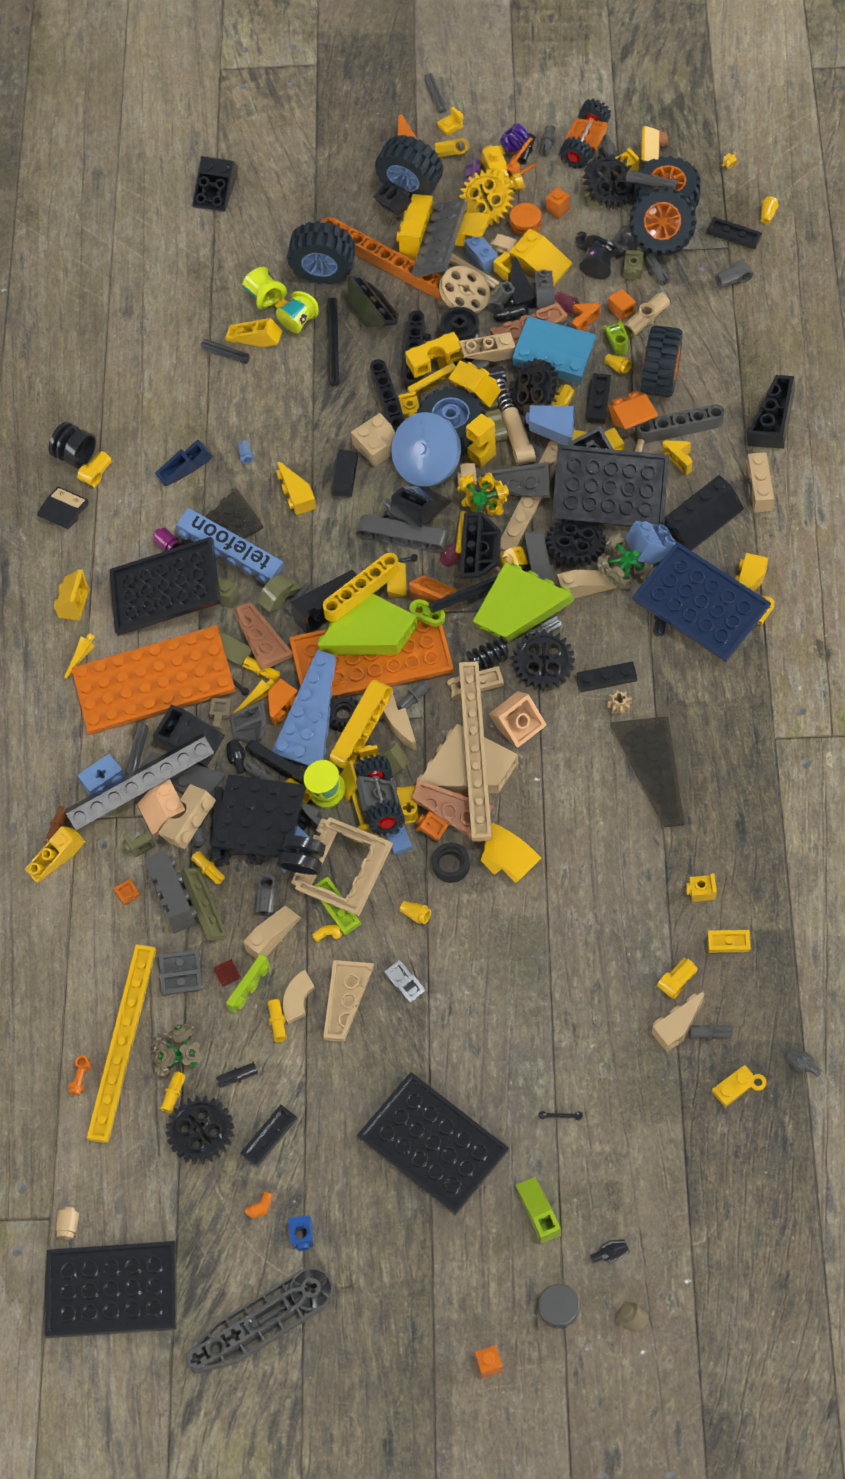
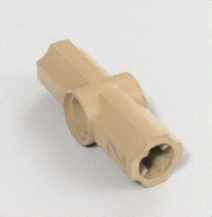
M663 292L656 294L648 303H643L639 307V311L624 324V329L630 337H635L646 326H651L654 323V319L670 305L667 295Z

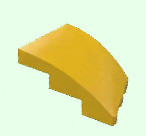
M465 213L455 245L465 247L464 240L468 239L469 235L482 238L491 221V214Z
M492 823V840L485 841V850L482 853L481 861L494 875L503 869L517 883L541 857L518 836Z

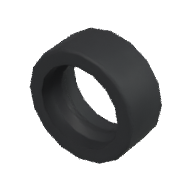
M452 842L437 847L432 856L434 874L438 879L448 883L458 882L465 878L470 868L469 854L466 849ZM450 853L459 855L463 861L462 867L455 872L442 870L439 866L442 856Z

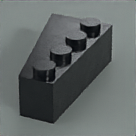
M775 376L767 391L765 400L760 405L758 414L753 419L751 428L746 433L748 446L784 449L795 392L794 376Z
M353 570L290 602L294 621L305 633L314 632L328 622L324 615L323 602L357 576Z

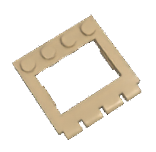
M331 817L328 820L321 818L316 832L321 835H313L312 839L326 845L324 856L318 858L322 863L337 832L358 842L370 845L369 853L363 860L361 870L358 876L355 877L352 884L353 887L349 895L346 896V899L322 887L313 886L317 875L295 873L291 884L295 885V889L299 892L360 916L393 843Z

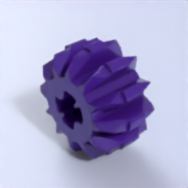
M520 123L514 124L505 131L500 142L509 153L515 152L528 140L529 133Z

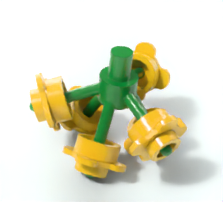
M486 473L485 476L478 478L482 491L477 493L473 488L476 484L473 480L474 474L464 475L459 479L458 491L463 490L466 492L465 499L461 501L463 507L470 508L472 512H482L481 505L486 504L488 515L503 514V504L507 502L506 496L509 495V488H507V485H502L501 480L498 482L491 473ZM495 487V491H496V492L489 493V494H486V493H485V492H490V491H492L493 488ZM496 495H497V497H498V499H496V498H491V499L488 500V498L493 497V496H496Z

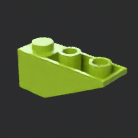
M533 1177L516 1184L515 1186L540 1243L543 1244L560 1237L561 1228L537 1179Z

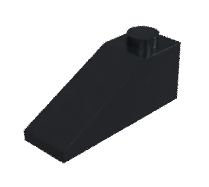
M515 256L512 258L511 283L515 290L508 299L509 306L515 307L526 303L528 308H535L536 296Z

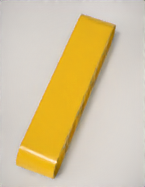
M394 553L384 554L323 602L325 618L331 622L339 620L395 577L399 572L398 557Z
M377 680L371 681L333 748L329 758L330 762L343 769L350 761L354 765L359 756L358 750L362 749L391 699L393 694L392 687Z

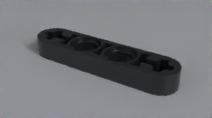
M250 740L245 746V750L259 761L288 779L292 778L296 782L305 785V771L255 740Z

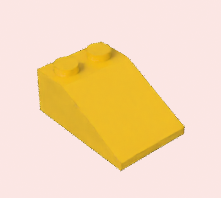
M530 228L509 251L511 265L512 258L516 256L523 272L535 278V272L540 270L552 271L554 286L573 265L547 238Z

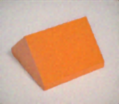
M425 575L409 583L410 598L412 600L421 599L428 603L457 591L456 588Z

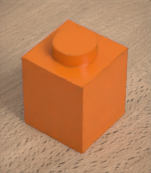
M556 187L546 196V211L556 218L560 219L570 209V195L562 189Z
M621 289L609 297L608 309L618 319L624 321L635 313L636 301Z
M496 1345L475 1351L482 1379L503 1372V1365Z

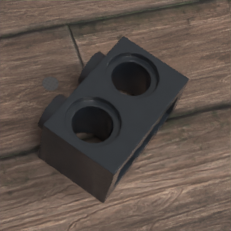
M387 181L373 196L384 209L398 217L412 202L408 197L409 193L403 187L400 188L397 184H390Z

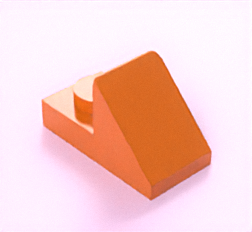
M599 303L574 304L573 316L575 318L572 322V328L585 331L600 317L601 305Z

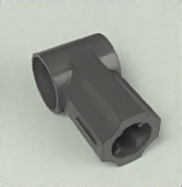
M744 259L737 260L730 268L715 274L717 284L721 288L738 281L746 283L753 277V272Z
M507 280L501 282L496 289L491 291L488 309L491 312L503 310L505 303L515 290L511 282Z
M264 873L258 878L256 914L262 916L274 914L275 896L278 886L274 876L270 873ZM266 882H272L270 887H263Z

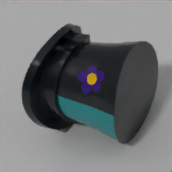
M590 235L585 239L584 250L586 254L580 262L579 268L585 275L591 278L606 279L611 274V257L617 254L618 248L600 236Z

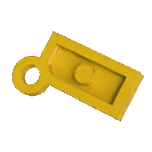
M743 1065L714 1087L712 1093L726 1108L751 1088L755 1091H762L766 1087L767 1082L763 1075H753L746 1065ZM756 1079L761 1080L762 1084L760 1086L754 1084Z

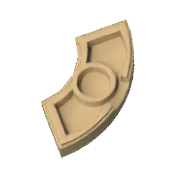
M306 970L296 975L285 991L283 1011L288 1024L306 1015L304 1009L305 999L315 989Z

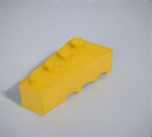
M413 194L412 202L407 206V211H404V221L400 223V231L397 232L396 241L399 242V253L416 261L433 209V196Z

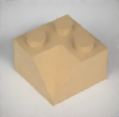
M380 413L351 432L352 444L374 468L392 456V441L395 431Z

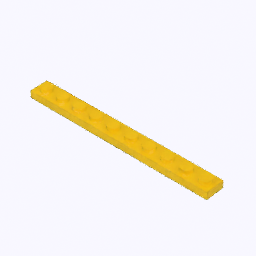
M135 945L87 1134L88 1141L109 1143L157 951L155 947Z

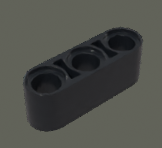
M339 449L333 481V496L352 497L358 464V451Z

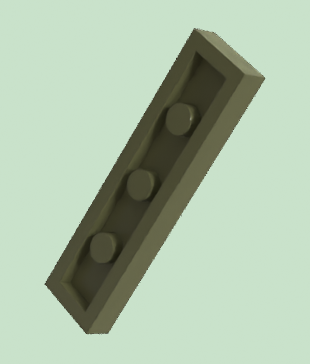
M184 868L180 875L207 940H224L228 935L200 869Z

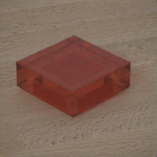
M232 959L213 968L222 987L241 978Z

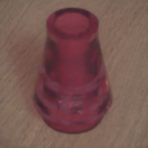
M558 291L554 296V299L566 313L573 314V305L580 304L576 297L565 294L562 291Z
M453 540L440 553V562L447 567H451L457 562L459 556L455 551L457 540Z

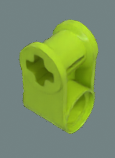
M621 320L613 325H604V336L609 342L613 353L620 356L628 352V335Z

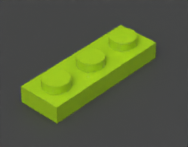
M328 876L314 885L342 897ZM321 901L345 936L362 925L356 915Z
M259 955L227 1000V1008L235 1014L238 1009L241 1010L244 1007L247 996L256 990L259 979L268 973L270 968L269 961L264 955Z

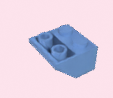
M635 521L626 536L631 550L639 551L640 555L636 558L639 562L645 561L655 564L663 560L676 544L666 526L650 524L646 521Z

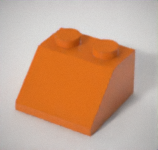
M639 391L630 392L628 397L623 399L622 397L612 400V403L607 405L613 425L623 429H628L658 416L647 395Z

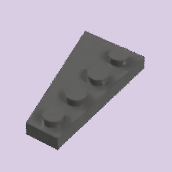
M548 462L477 473V490L479 492L482 489L479 486L478 478L485 476L486 473H491L495 480L498 482L501 480L502 485H507L509 495L551 498L550 464ZM495 487L493 488L492 491H490V492H485V493H493V492H496V491H495Z
M151 752L140 767L162 755ZM192 765L169 779L175 790L181 794H184L191 784L206 790L212 796L214 794V787H219L226 778V775L215 770Z

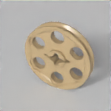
M452 267L445 272L440 280V295L449 308L466 307L479 314L489 303L490 289L486 280L469 267ZM451 274L457 275L459 280H455ZM467 276L473 277L475 282L468 280ZM445 286L451 287L452 292L447 291ZM477 290L483 291L484 296L479 295ZM455 300L461 301L462 306L457 305ZM471 302H475L478 308L473 307Z

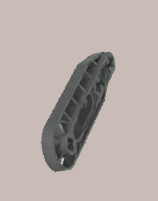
M317 1267L302 1269L216 1322L188 1353L186 1359L188 1367L192 1372L203 1373L237 1364L318 1314L330 1304L334 1295V1286L330 1276L324 1270ZM310 1272H313V1278H310ZM327 1278L329 1282L321 1287L319 1282ZM291 1282L290 1289L287 1290L285 1285ZM311 1286L316 1291L313 1294L308 1290V1288ZM283 1287L286 1292L270 1302L267 1300L266 1297ZM322 1293L328 1296L327 1300L322 1298ZM291 1298L295 1304L292 1307L287 1302ZM265 1299L267 1304L251 1314L249 1313L248 1308ZM282 1303L285 1304L284 1306H282L281 1308H279V1309L277 1310V1308H276L277 1306L281 1305ZM287 1308V1311L279 1315V1312ZM273 1310L271 1313L267 1314V1315L264 1316L263 1318H260L261 1316L265 1315V1314L268 1313L269 1311ZM244 1311L247 1312L248 1315L230 1325L229 1320ZM301 1311L307 1312L308 1314L303 1317ZM296 1314L300 1315L301 1318L286 1328L283 1327V1322ZM277 1316V1317L274 1318L273 1320H271V1321H269L268 1323H266L265 1325H263L265 1322H267V1321L270 1320L271 1318ZM227 1322L228 1328L211 1337L219 1326ZM280 1325L282 1328L280 1332L267 1340L264 1339V1334ZM236 1333L240 1338L238 1341H236L233 1337V1335ZM259 1337L262 1338V1343L248 1352L245 1351L244 1347ZM225 1339L228 1341L230 1345L229 1347H227L226 1343L224 1342ZM215 1345H222L220 1353H212ZM238 1350H243L244 1354L240 1357L225 1361L227 1357ZM207 1351L211 1358L208 1359L204 1352ZM197 1357H199L201 1361V1364L197 1365L195 1361Z

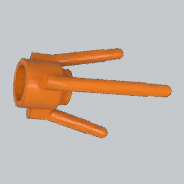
M531 137L521 149L516 151L507 164L509 178H511L512 174L519 172L522 175L537 166V163H534L520 171L521 166L517 162L518 158L532 141Z

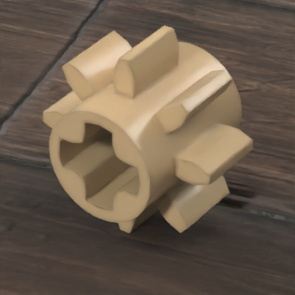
M616 690L614 695H609L610 701H608L607 706L608 708L612 707V714L618 713L623 715V712L630 711L629 704H631L632 698H627L626 691L623 693Z

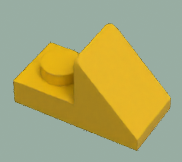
M668 440L662 442V453L669 455V460L686 476L690 474L693 461L687 454L691 451V442Z

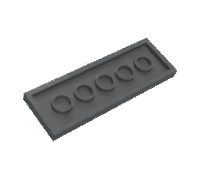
M465 198L437 203L433 206L412 270L414 277L447 271L468 204Z

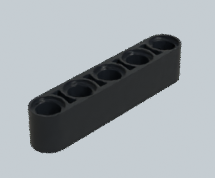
M419 310L412 311L408 316L405 352L424 344L425 319L423 312ZM405 356L403 376L404 385L407 390L409 386L420 381L421 376L414 377L406 363Z
M375 359L370 364L371 378L385 419L391 424L396 433L405 417L386 363L381 359Z

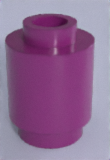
M159 528L153 534V542L164 551L180 546L178 538L166 528Z

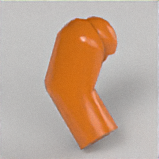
M263 1192L260 1202L248 1205L245 1208V1214L251 1218L265 1215L268 1212L273 1194Z

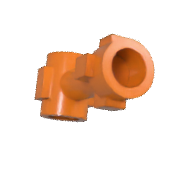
M84 1055L77 1057L74 1064L78 1067L73 1083L69 1082L68 1093L80 1096L81 1091H84L85 1087L81 1085L85 1072H88L92 1066L91 1062L88 1061V1057Z

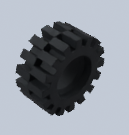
M338 695L336 696V701L331 699L329 725L335 731L337 728L339 732L345 729L358 705L357 700H353L350 695L348 698H346V695H343V698H340ZM341 709H349L351 715L348 718L342 719L337 716V712Z

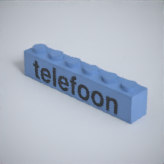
M187 508L176 524L178 535L185 540L189 539L195 542L211 536L214 540L215 556L217 558L225 559L226 563L230 566L239 567L246 575L255 576L262 584L266 585L269 580L280 574L283 570L282 560L190 508Z

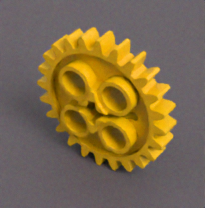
M488 169L486 174L481 170L480 175L475 172L474 179L469 176L470 182H464L467 187L461 188L464 194L459 195L461 199L465 198L468 203L465 213H480V209L485 206V210L482 213L491 214L489 225L492 226L493 221L499 223L498 218L505 219L504 213L509 214L507 208L513 207L510 201H514V198L510 195L514 194V191L510 189L512 185L508 183L509 180L506 177L504 178L502 173L498 175L496 170L492 173ZM494 183L493 188L488 190V186ZM479 191L478 196L473 198L474 193ZM484 192L488 195V196H487V199H488L489 203L485 201V200H486V196H485ZM500 198V202L495 205L496 199Z

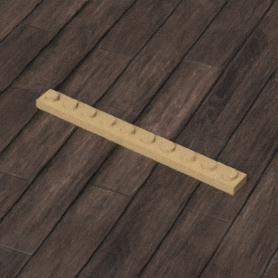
M550 440L539 463L548 462L550 464L551 481L555 475L557 446L560 444L553 440ZM521 497L501 537V553L512 547H519L524 533H526L543 498ZM501 564L489 572L499 575L502 569Z
M478 661L459 663L471 835L472 842L492 840L479 665Z

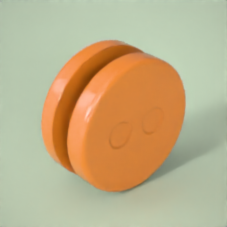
M520 203L511 209L509 215L510 228L514 233L523 236L529 228L535 232L539 231L542 224L541 211L536 205Z

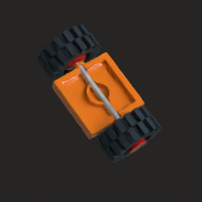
M588 99L583 103L578 113V118H575L559 151L560 159L564 160L563 163H568L569 167L572 165L575 169L577 167L578 169L584 168L592 155L591 151L596 152L608 128L607 123L611 117V110H608V105L604 106L605 103H600L598 99L597 101L595 99H591V101Z

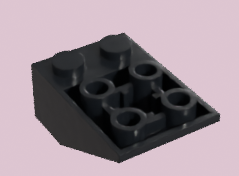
M201 156L192 207L225 212L236 182L238 165L231 160Z
M422 486L401 487L391 497L390 514L421 528L451 502V499Z
M171 704L154 732L153 739L157 747L171 751L204 733L215 754L225 735L190 712ZM214 754L199 761L197 764L207 768Z

